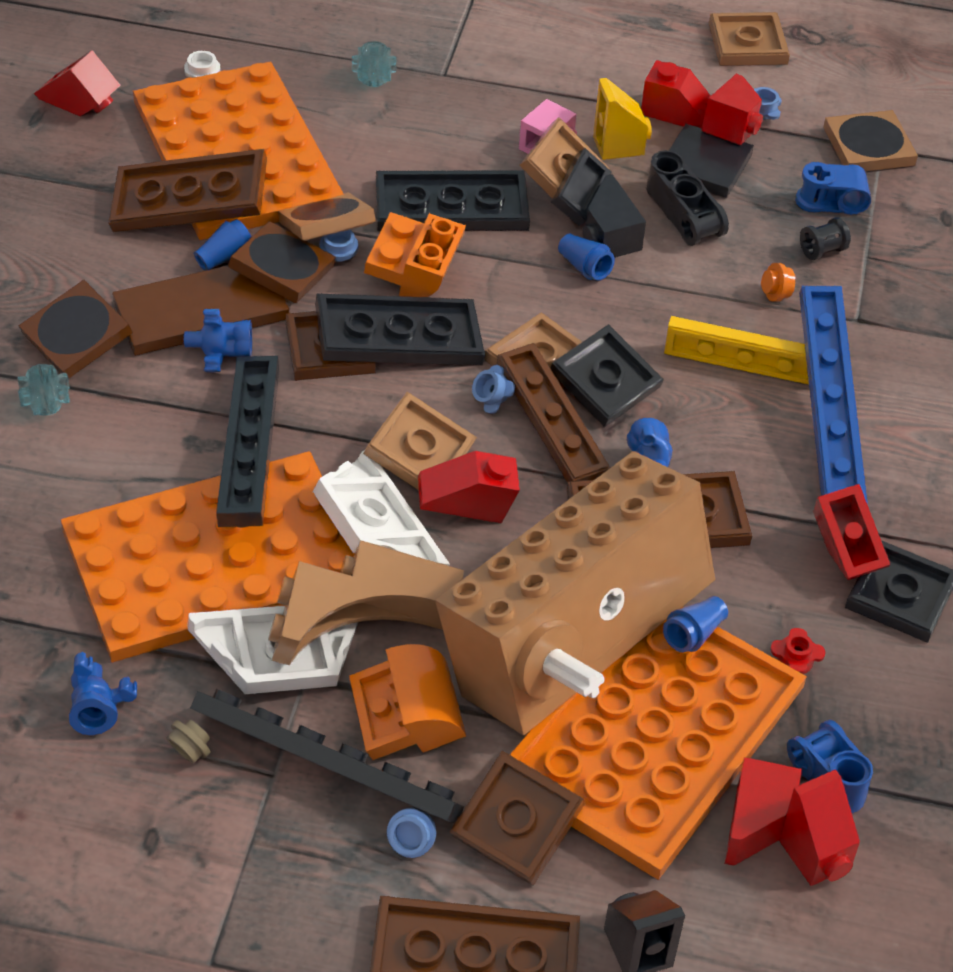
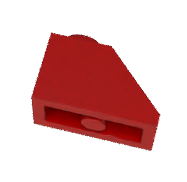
M91 50L56 73L34 95L39 100L77 116H82L92 109L97 114L111 104L113 99L110 94L120 84L94 51Z
M656 60L644 82L641 111L644 116L682 127L685 124L702 128L708 98L711 95L691 69L677 66L671 62Z
M736 73L708 98L701 128L703 132L742 145L751 135L758 133L763 120V115L759 113L762 99L742 75Z
M473 451L420 471L418 475L420 509L502 523L520 491L516 458Z
M860 484L817 498L813 510L827 551L847 580L890 566Z
M744 757L737 784L724 864L735 866L779 841L793 789L800 784L802 769Z
M836 769L794 787L779 842L810 886L826 879L833 882L847 875L853 868V862L860 844L842 778Z

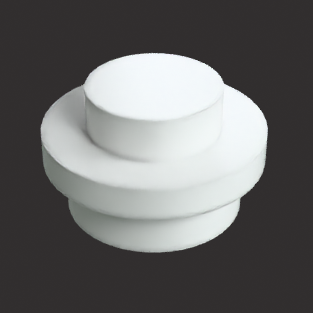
M193 52L188 56L187 62L184 65L185 75L188 78H195L217 73L220 71V63L211 52Z

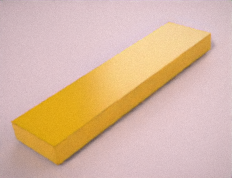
M675 316L670 318L664 354L809 385L805 344Z

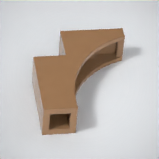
M361 540L354 557L345 556L340 573L299 561L293 578L284 577L278 595L277 603L283 604L285 607L283 615L275 614L269 632L268 641L276 642L271 661L290 666L296 656L321 635L347 624L361 621L400 620L443 630L435 600L463 579L464 570Z

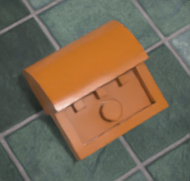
M390 212L366 260L364 273L400 285L399 296L429 297L439 289L464 235L466 225L430 213L425 223Z
M419 644L391 647L385 649L388 661L349 675L365 750L372 760L415 744L424 753L466 737L448 663L438 650Z

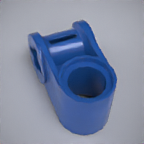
M811 162L803 168V185L795 196L796 204L801 209L813 213L835 212L852 215L864 212L870 206L871 194L867 175L862 167L854 164L835 165Z
M826 720L820 724L819 730L804 738L796 736L788 740L787 752L789 759L795 768L802 769V776L810 781L836 769L842 778L851 812H857L864 806L873 775V766L869 759L849 740L840 725L833 720Z

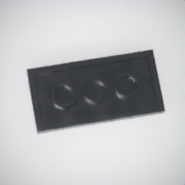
M523 170L376 171L377 231L382 230L390 212L425 223L430 213L466 225L465 231H529L530 215L525 171Z
M317 293L315 307L323 360L483 365L485 352L474 299Z

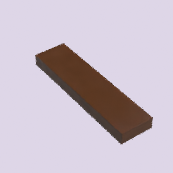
M535 343L498 354L496 364L504 368V376L507 380L514 383V394L567 483L571 481L595 480L609 470L611 467Z

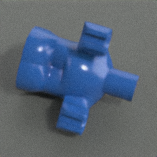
M204 309V326L201 331L184 332V346L201 347L206 355L204 357L205 372H221L223 357L252 356L251 320L223 322L220 316V309Z
M641 418L635 421L626 438L630 450L669 467L673 449L669 443V432L665 424L654 418Z
M80 652L74 657V672L71 676V685L73 687L71 700L73 704L69 712V723L74 730L83 735L102 734L113 727L117 721L118 711L116 705L123 701L131 702L136 699L137 682L134 681L132 683L129 677H124L119 681L118 688L111 689L108 683L102 679V666L97 662H93V657L87 658L86 653Z

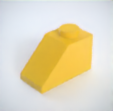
M600 78L593 138L602 160L645 155L646 140L651 139L652 134L649 118H644L639 104L609 79Z

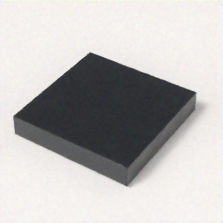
M685 124L669 151L676 152L683 158L696 177L702 181L708 192L727 198L751 158L754 145L745 142L739 145L703 132L699 127Z
M609 324L552 362L550 367L554 376L604 427L659 389L664 381Z
M882 541L890 566L859 576L847 598L845 608L928 643L953 592V569Z

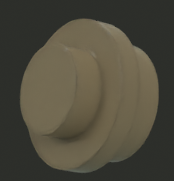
M176 720L171 725L173 731L166 739L186 760L194 764L200 757L206 758L211 753L206 745L210 737L197 723L189 720L184 724Z

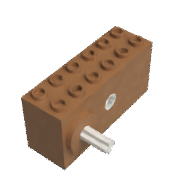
M632 451L438 597L435 602L461 696L523 736L574 694L579 693L584 697L595 698L600 693L598 687L604 683V676L601 672L667 620L668 615L672 611L683 607L716 580L700 482Z

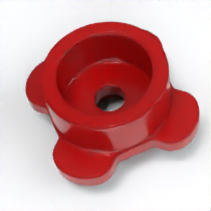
M801 628L791 629L789 636L783 640L773 641L770 648L772 655L777 657L778 661L802 674L809 672L813 667L814 661H822L826 654L825 648L822 645L815 644L807 636V632Z

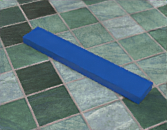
M801 286L799 297L821 496L860 484L868 504L842 286Z

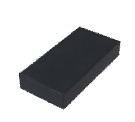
M583 148L576 154L551 203L575 224L580 226L586 222L588 207L605 176L611 175L612 171L586 148Z

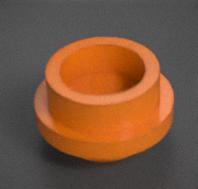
M772 263L762 275L761 287L769 301L780 302L784 298L791 297L794 292V271L783 263Z

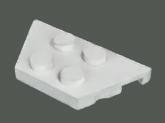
M364 451L360 453L358 459L352 464L347 461L340 465L336 472H329L318 480L313 493L353 553L356 552L361 540L447 566L450 565L383 467L364 455Z
M285 606L189 613L187 627L188 631L244 694L337 686L358 622L347 624L321 635L308 644L296 656L290 666L271 661L276 642L268 641L274 616L276 613L283 615Z

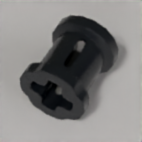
M835 217L830 219L828 224L816 228L814 226L804 227L800 232L799 239L806 257L810 260H816L821 258L823 253L832 250L841 252L848 249L851 235L848 225L842 218Z

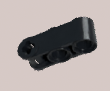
M668 150L655 153L651 158L646 190L663 210L666 217L681 233L684 241L688 245L693 246L698 244L702 238L711 235L718 237L726 235L729 230L726 211L716 202L704 187L702 181L696 177L684 162L683 158L678 153Z

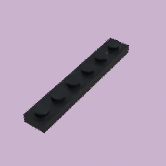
M278 356L237 357L216 511L218 527L244 528L248 526H263L279 378Z
M217 688L213 697L197 691L190 707L192 710L455 824L464 809V806L452 801L455 791L429 780L425 789L408 782L411 772L388 762H384L381 770L365 764L369 754L344 743L341 744L339 751H335L322 745L326 737L325 735L302 725H299L296 733L280 727L284 717L261 707H257L254 715L239 709L242 699Z

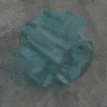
M377 41L367 42L362 47H358V55L352 56V71L358 72V80L362 81L365 85L378 87L387 81H391V73L396 72L397 57L391 56V48H387L385 44Z
M38 364L28 369L25 377H18L21 407L30 405L34 415L46 416L55 414L61 408L62 403L70 402L67 373L58 375L54 365Z

